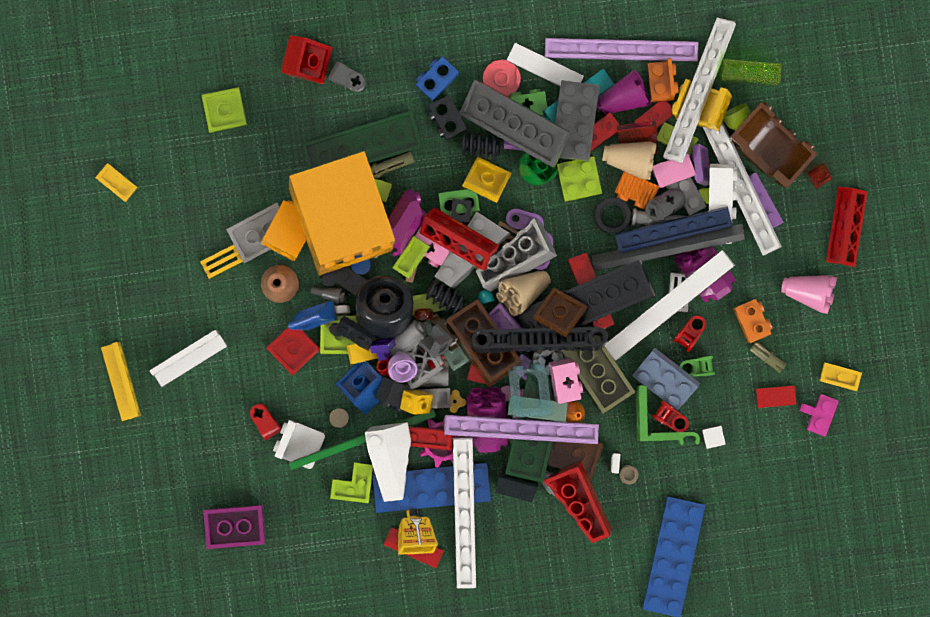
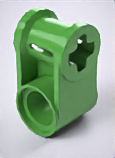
M713 356L684 360L678 364L682 369L683 365L688 363L691 366L689 375L692 377L715 375L712 367Z

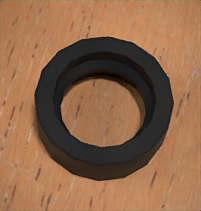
M609 197L598 204L595 209L594 219L600 230L605 233L615 234L628 226L631 219V211L627 203L622 199ZM610 204L618 205L624 213L623 221L615 227L606 225L601 218L602 210Z

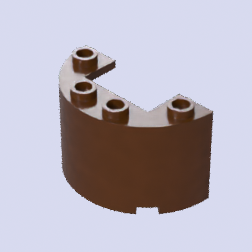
M760 102L730 136V141L733 144L736 142L738 144L736 146L738 151L768 178H775V182L778 185L788 188L814 159L817 153L814 151L815 147L810 142L799 141L795 138L797 135L794 131L782 126V120L775 116L772 112L773 108L769 104Z

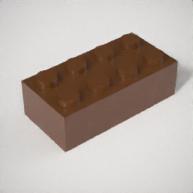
M478 299L446 320L448 324L447 329L450 333L453 332L459 340L458 345L488 387H491L521 366L522 361L515 351L477 353L473 350L471 341L474 332L483 329H499ZM484 338L476 339L477 344H486Z

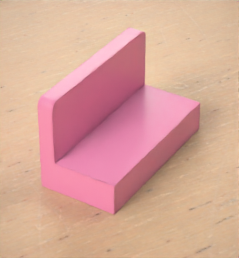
M689 154L685 155L683 163L668 160L654 165L652 168L653 176L656 177L660 188L693 177L696 174Z

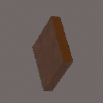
M553 287L534 314L533 319L567 337L585 312L587 305Z

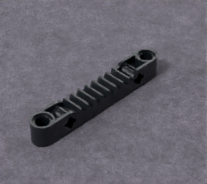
M600 327L573 328L567 337L550 328L483 329L474 332L471 346L477 353L521 352L523 350L526 352L530 350L597 351L606 345L608 334L605 329ZM598 335L602 338V341L599 343L595 342L592 337ZM484 338L486 340V344L479 345L477 344L476 339Z

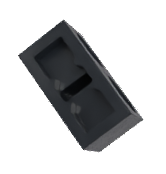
M450 95L429 105L430 110L427 112L432 122L436 120L439 125L436 129L441 138L445 137L446 141L467 131ZM445 106L447 113L439 115L436 112L437 107ZM449 122L456 125L455 131H446V124Z

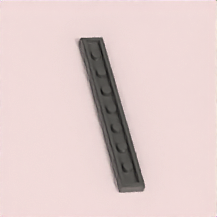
M743 224L622 253L616 250L592 255V267L594 271L630 264L640 259L645 261L744 240Z

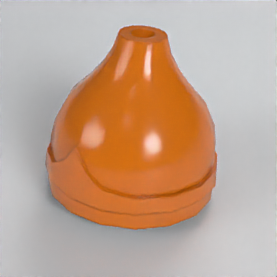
M576 400L565 402L568 403L566 422L582 423L585 419L584 407Z

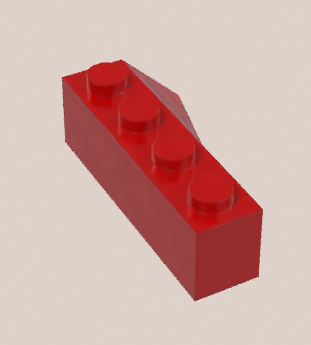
M581 461L565 467L544 479L545 484L551 488L556 498L561 501L566 511L572 515L577 525L592 543L611 535V526Z

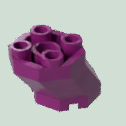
M413 189L402 193L388 216L395 238L393 246L395 252L391 253L392 256L403 253L417 228L422 226L424 216L426 215L419 205L421 203L418 191L414 192Z
M713 246L674 254L676 256L674 261L684 276L688 278L716 256L717 252ZM729 270L698 296L704 302H708V298H712L714 301L719 300L731 292L733 288L731 283H735L736 279Z
M499 387L471 389L470 394L467 395L468 416L506 419L505 393L501 392ZM472 437L473 446L477 447V451L481 453L497 452L503 444L504 447L508 445L507 439Z

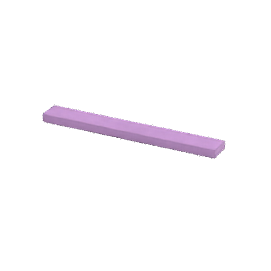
M545 38V57L667 61V58H671L672 61L697 62L698 42Z
M445 415L444 435L598 444L599 424Z

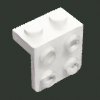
M289 420L288 423L284 422L280 432L283 434L281 441L277 440L273 451L276 452L275 457L293 461L320 451L325 435L322 432ZM315 462L304 465L303 467L311 469Z

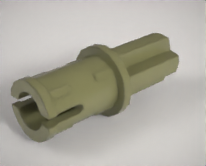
M758 342L752 345L751 352L761 358L764 364L767 363L778 373L782 371L781 369H784L786 363L775 356L773 351L770 352Z

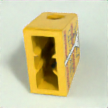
M417 509L408 510L406 512L407 518H403L399 525L398 555L434 553L438 543L430 519L428 517H419Z

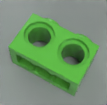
M469 189L438 193L441 211L450 217L451 211H447L444 205L447 201H452L453 199H473L475 204L471 208L470 217H473L476 212H480L478 195ZM459 204L456 207V212L459 215L465 214L467 208L463 204Z

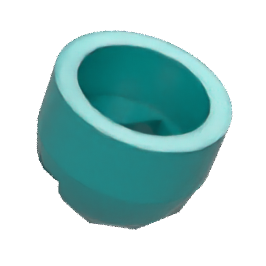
M482 290L478 295V300L481 304L494 301V297L489 290Z

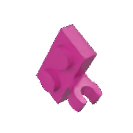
M820 394L815 408L801 404L799 411L812 415L806 430L826 437L839 401Z

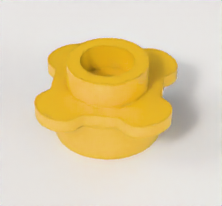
M458 390L452 391L450 395V412L456 413L461 406L466 405V400L462 399Z

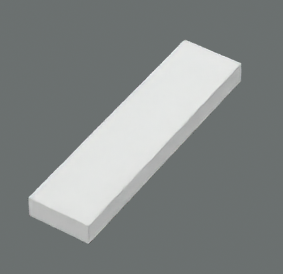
M517 43L514 44L507 58V61L558 86H561V80L581 83L584 77Z

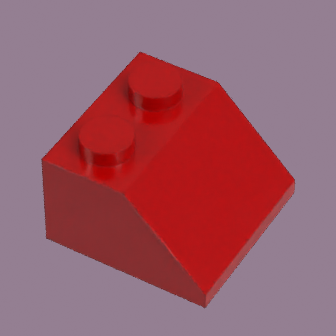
M290 36L281 73L323 84L332 47L305 37Z

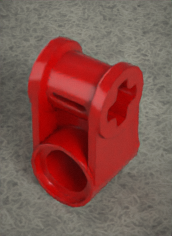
M698 315L692 316L678 332L673 342H678L687 348L686 351L689 352L706 327L705 319ZM694 319L702 321L700 329L696 330L692 327Z
M662 400L660 402L661 406L655 414H652V417L676 432H684L689 426L688 419ZM681 418L685 421L683 429L675 427L674 422L676 419Z
M258 403L251 408L250 416L265 441L281 432L282 428L264 404ZM255 408L264 410L262 413L263 417L255 416Z

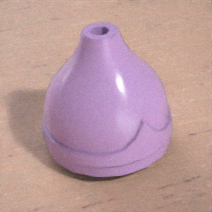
M396 352L388 363V373L391 379L396 382H407L417 374V364L409 354Z

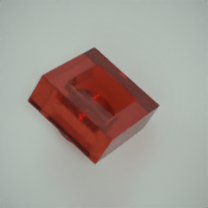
M824 163L807 172L815 189L832 179Z

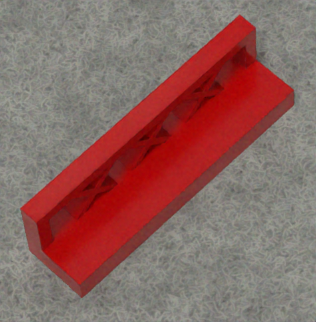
M838 187L826 258L827 263L855 267L867 191ZM857 194H860L859 203L857 204ZM854 214H856V222H855V223H854V221H853V216H854ZM851 233H853V240H852V241H850V234H851ZM848 252H850L849 262L846 261Z
M435 207L424 216L420 230L421 235L481 270L487 269L490 257L498 250L499 244ZM428 225L433 227L434 234L427 230ZM443 235L448 236L452 243L445 241ZM459 245H464L468 252L462 251ZM475 254L483 256V262L479 261Z

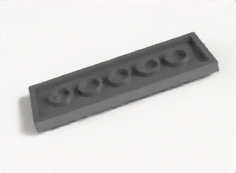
M474 80L459 113L461 116L551 167L556 166L571 134L567 129L479 80Z

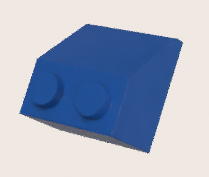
M367 361L356 363L336 385L366 415L380 401L375 396L377 395L378 388H380L379 385L383 377Z

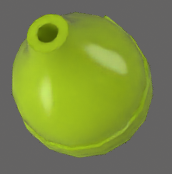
M747 103L740 104L726 111L723 122H725L727 127L736 130L751 114Z

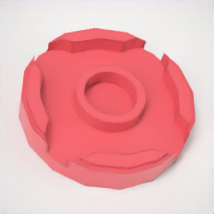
M502 59L493 61L485 69L483 83L510 97V94L515 93L519 88L520 72L510 61Z

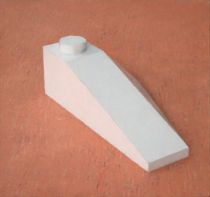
M408 422L372 426L365 431V437L384 502L403 500L406 469L409 461L408 454L411 446Z

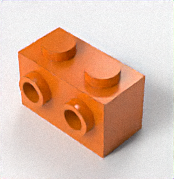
M753 299L733 308L748 343L771 334L772 326L769 319H765L762 314L765 310L760 301L757 302L756 299Z

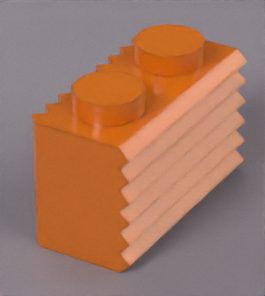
M624 171L614 193L618 194L617 198L625 202L630 199L635 202L634 205L645 210L648 202L655 198L659 186Z

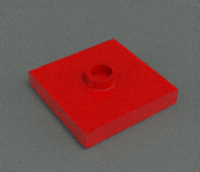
M289 327L266 347L292 376L320 351V348L303 330H290Z

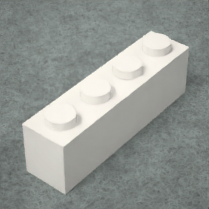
M710 164L709 211L728 206L732 221V219H736V208H733V200H737V189H733V181L737 182V170H733L734 164Z

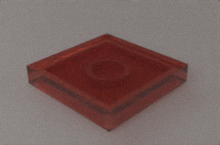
M656 121L617 126L618 144L649 141L656 143L655 154L658 153Z

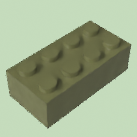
M598 335L592 337L595 342H601ZM605 346L597 351L561 350L566 359L572 358L575 363H578L580 374L577 376L601 413H605L635 393Z

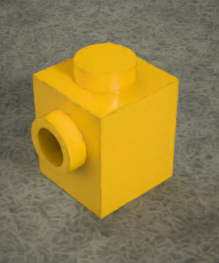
M420 389L403 390L400 409L411 414L430 413L433 395Z

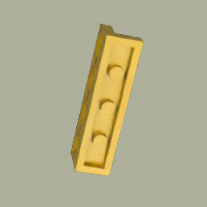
M121 342L101 347L121 420L125 421L141 416Z

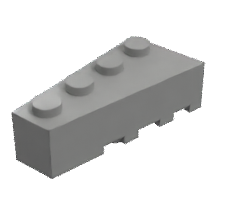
M478 212L475 213L468 224L469 228L499 245L511 236L509 232ZM459 245L462 251L468 252L464 245ZM450 252L435 277L454 289L476 266ZM475 254L477 259L483 262L484 257L479 254Z
M535 218L532 219L524 230L521 229L513 240L509 243L507 242L502 247V250L490 258L487 269L484 271L480 268L476 270L483 288L492 292L499 287V283L503 279L523 275L557 256L540 221Z

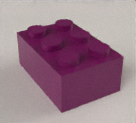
M263 504L204 510L207 549L262 545L266 543Z

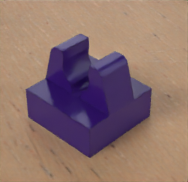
M376 339L370 345L371 353H377L379 361L387 360V357L391 356V350L396 345L395 339Z

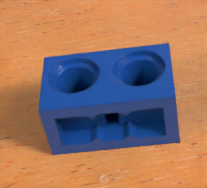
M443 56L440 59L436 58L429 65L431 69L427 73H421L416 79L418 81L416 87L432 102L459 75V72ZM441 66L447 67V75H439L437 72L438 68ZM428 80L435 82V87L431 90L424 87L425 82Z

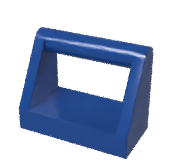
M328 301L298 312L288 323L289 329L307 331L336 321L337 316L334 302Z

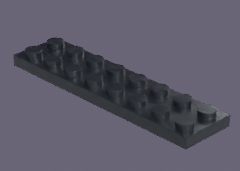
M641 259L563 292L587 305L585 312L573 328L584 326L655 296ZM543 301L529 306L522 314L513 316L522 329L549 328L533 319L534 314Z

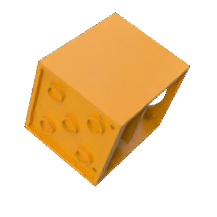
M365 151L289 176V191L318 276L392 251L395 238ZM362 254V257L355 259V256Z

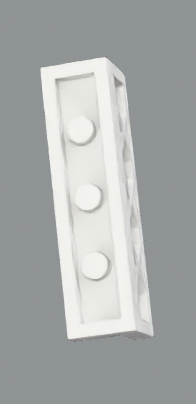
M214 330L151 369L150 372L156 377L161 387L223 350L227 345L218 330Z

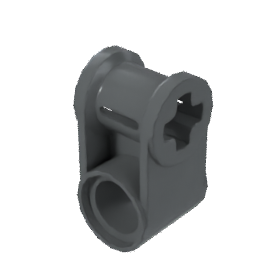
M336 61L328 79L354 92L363 91L366 86L364 77L348 66ZM359 78V81H360L361 84H360V85L357 84V85L354 87V84H353L352 81H353V80L357 81V79Z

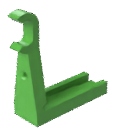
M647 385L636 386L637 441L678 440L679 444L683 445V438L685 436H693L695 438L694 443L696 445L699 444L700 437L695 432L648 433Z

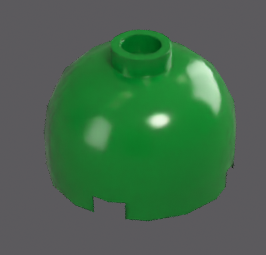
M527 152L522 155L519 161V172L523 180L528 184L542 186L556 177L558 169L555 170V167L549 166Z

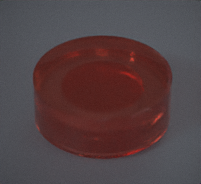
M426 308L416 309L414 311V318L419 320L432 319L433 310Z

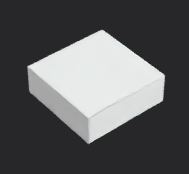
M721 426L702 430L706 449L725 445Z
M612 453L610 471L612 473H619L620 454Z

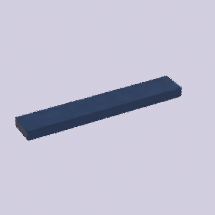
M727 206L615 233L619 253L731 227L732 221Z

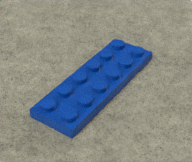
M487 463L473 464L474 503L491 501ZM454 466L406 471L403 500L387 502L383 500L376 474H372L376 513L455 505Z
M667 496L643 610L681 617L704 514V504Z

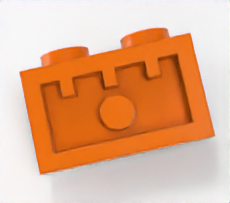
M667 58V62L648 63L651 102L674 100L675 93H678V83L674 82L673 75H676V65L672 64V59Z

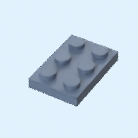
M656 348L652 350L632 375L644 386L647 385L648 389L677 411L700 385L696 379Z

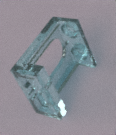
M532 365V369L516 366L508 372L512 418L552 415L548 382L549 368H544V365ZM524 374H533L538 380L540 408L521 409L519 381Z

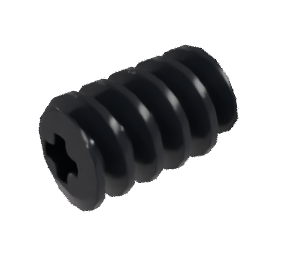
M464 131L462 155L469 151L472 157L477 152V157L480 158L482 153H484L485 159H488L489 155L492 154V159L495 160L500 155L502 138H499L497 142L494 135L489 140L488 135L485 134L483 139H481L480 133L473 138L472 132L466 137Z
M435 277L424 292V294H427L426 300L432 297L433 305L440 302L439 309L446 306L445 313L452 310L451 316L461 310L467 299L462 301V294L456 297L457 291L453 290L450 292V286L443 289L444 282L441 281L437 284V278Z

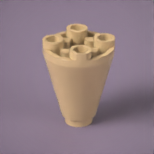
M647 141L610 144V146L604 147L602 161H607V164L640 179L650 180L656 143Z
M542 270L503 279L499 283V292L496 294L497 299L505 304L512 316L522 314L548 287V284L551 283L550 276L546 271Z

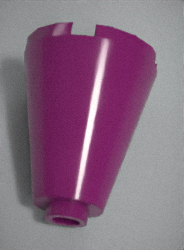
M636 69L598 96L597 108L600 113L604 112L606 115L651 105L650 96L645 95L647 94V88L640 74L636 72Z

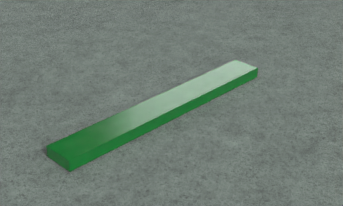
M430 409V413L416 414L392 424L408 422V426L433 418L436 414L433 409ZM365 434L290 461V469L294 470L366 443Z

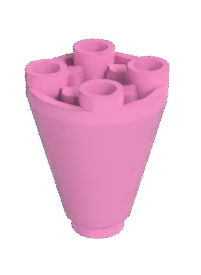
M829 275L785 277L781 292L820 313L828 314L834 299L832 290L835 288L837 277Z

